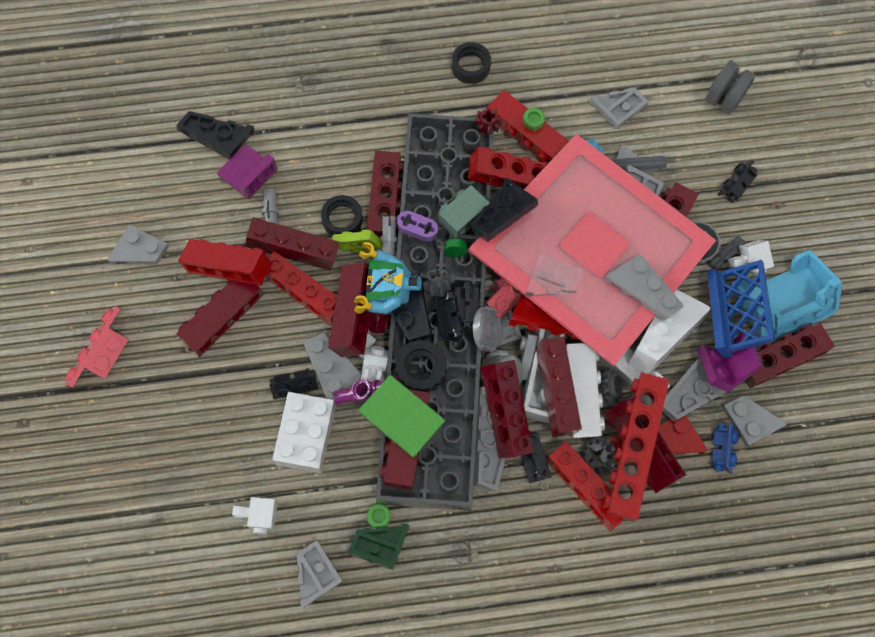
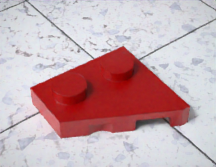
M686 415L676 421L670 419L659 425L658 432L673 454H703L708 451Z

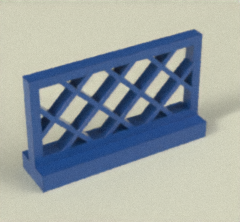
M758 260L721 272H717L716 269L707 271L716 350L724 358L732 357L735 351L774 342L775 334L764 262ZM758 269L759 273L754 280L746 277L751 270ZM734 275L738 277L732 286L726 284L725 278ZM743 280L750 283L744 293L736 290ZM755 287H758L762 292L755 300L749 295ZM733 293L741 296L734 306L728 303ZM747 299L753 304L747 312H744L739 308ZM758 306L764 308V313L759 319L751 316ZM738 312L743 317L737 325L731 323V318ZM748 319L756 322L749 332L742 329ZM761 326L767 328V336L759 338L754 336ZM738 332L746 335L742 342L734 344L733 339Z

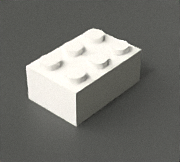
M288 392L272 459L276 466L322 473L336 409L334 400Z

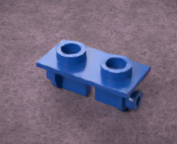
M729 423V428H726L724 424H717V428L714 429V446H722V450L713 449L712 466H714V471L722 472L726 468L732 474L733 467L737 466V453H734V444H738L739 433L738 430H735L732 423Z

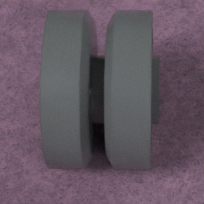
M732 60L728 61L723 70L719 72L705 98V101L715 106L725 96L721 110L728 115H731L737 108L756 77V74L745 70L738 79H735L739 73L740 65Z

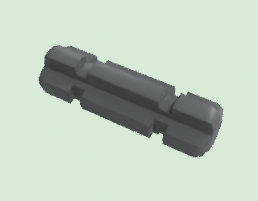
M740 236L734 238L731 243L726 245L709 261V266L712 269L718 270L729 258H732L739 251L740 245L746 244L745 240Z

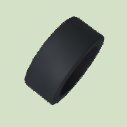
M467 42L458 46L452 54V72L454 76L466 84H476L487 78L491 66V56L488 49L477 42ZM467 55H475L483 60V67L476 71H467L460 67L459 60Z
M334 196L327 200L322 207V223L329 235L342 234L345 231L356 233L361 229L363 223L362 209L357 200L351 196ZM338 207H348L355 213V219L347 227H335L330 222V213Z

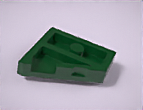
M402 524L399 527L390 528L384 526L373 530L369 528L358 529L348 554L394 571L409 525Z

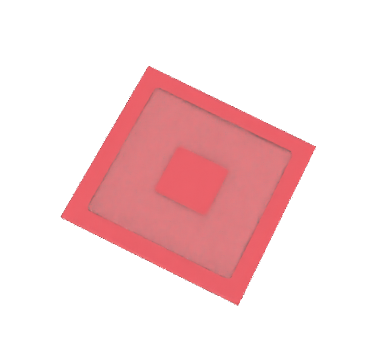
M575 134L524 189L538 199V206L489 242L479 237L468 251L602 358L615 366L655 315L641 306V302L634 297L625 295L621 292L622 289L613 283L609 284L604 280L605 276L638 254H641L674 293L716 240L578 134Z

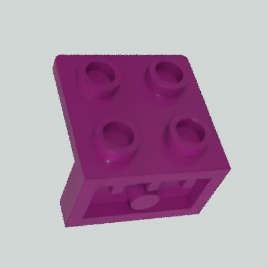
M244 144L217 174L249 200L278 169L275 159L271 155L267 154L265 157H262L250 146Z
M743 333L733 339L734 344L742 342L746 335ZM704 344L697 349L710 384L728 393L763 366L755 347L735 351L733 356L724 358L716 348H711Z

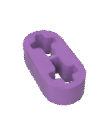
M403 211L397 218L398 229L404 234L427 242L433 241L438 235V225L432 219L411 211ZM411 219V224L404 226L403 221ZM428 226L432 227V232L424 233V229H427Z

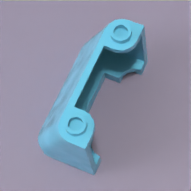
M811 250L795 255L789 271L766 280L775 340L788 333L796 332L810 323L814 324L836 313L839 308L843 282ZM743 280L736 290L744 293L750 283ZM755 287L749 296L756 300L762 291L760 288ZM733 293L734 296H735V298H736L737 301H738V299H739L741 296H739V295ZM746 299L740 307L744 312H747L753 303ZM758 306L751 316L759 319L764 313V308ZM748 319L751 327H753L756 322ZM761 326L755 333L758 338L767 336V328Z

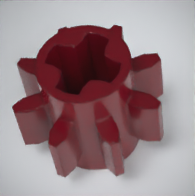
M486 107V110L477 112L478 118L475 119L474 126H479V134L483 132L490 136L494 131L499 132L498 125H501L502 118L497 117L498 110L494 111Z
M371 312L369 331L376 334L384 333L388 326H391V315Z

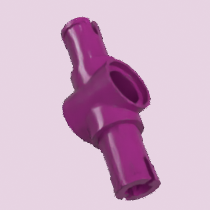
M359 379L350 388L334 391L333 396H338L333 398L336 405L348 402H366L385 380L368 381Z

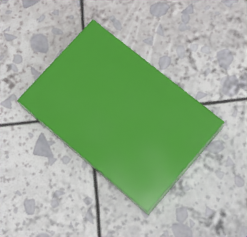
M391 375L387 377L358 410L362 416L413 459L445 423L441 416Z

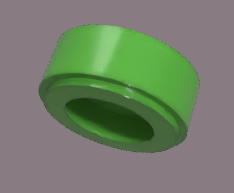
M530 108L524 113L523 124L528 130L536 131L544 125L545 115L540 109Z
M376 504L368 510L367 520L376 529L377 527L387 526L390 523L391 514L385 505Z

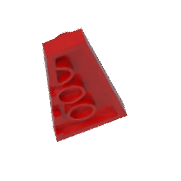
M521 294L509 321V326L516 327L517 324L528 326V330L537 331L540 328L549 330L552 335L568 334L572 339L580 340L525 295Z

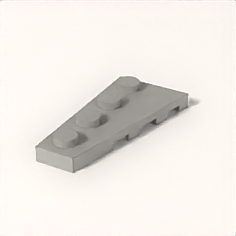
M482 386L479 387L474 484L491 491H497L506 458L499 459L485 387Z

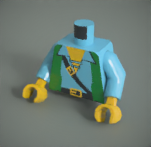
M369 242L362 244V247L367 248L370 253L360 251L361 258L368 259L373 257V260L369 261L366 297L357 296L354 300L355 303H361L363 306H355L354 310L359 314L363 313L366 309L373 313L388 314L400 307L401 304L409 301L410 290L421 289L420 276H411V272L404 265V262L393 255L381 250L374 251L373 245Z

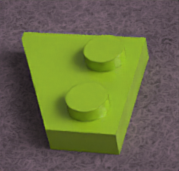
M361 230V232L356 233L345 231L342 234L332 236V240L339 242L338 248L345 252L360 253V251L370 253L367 248L362 247V244L365 242L371 243L375 250L382 251V241L371 230Z

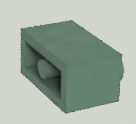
M470 185L466 190H460L450 204L446 203L440 208L438 223L455 239H459L472 227L473 221L490 202Z

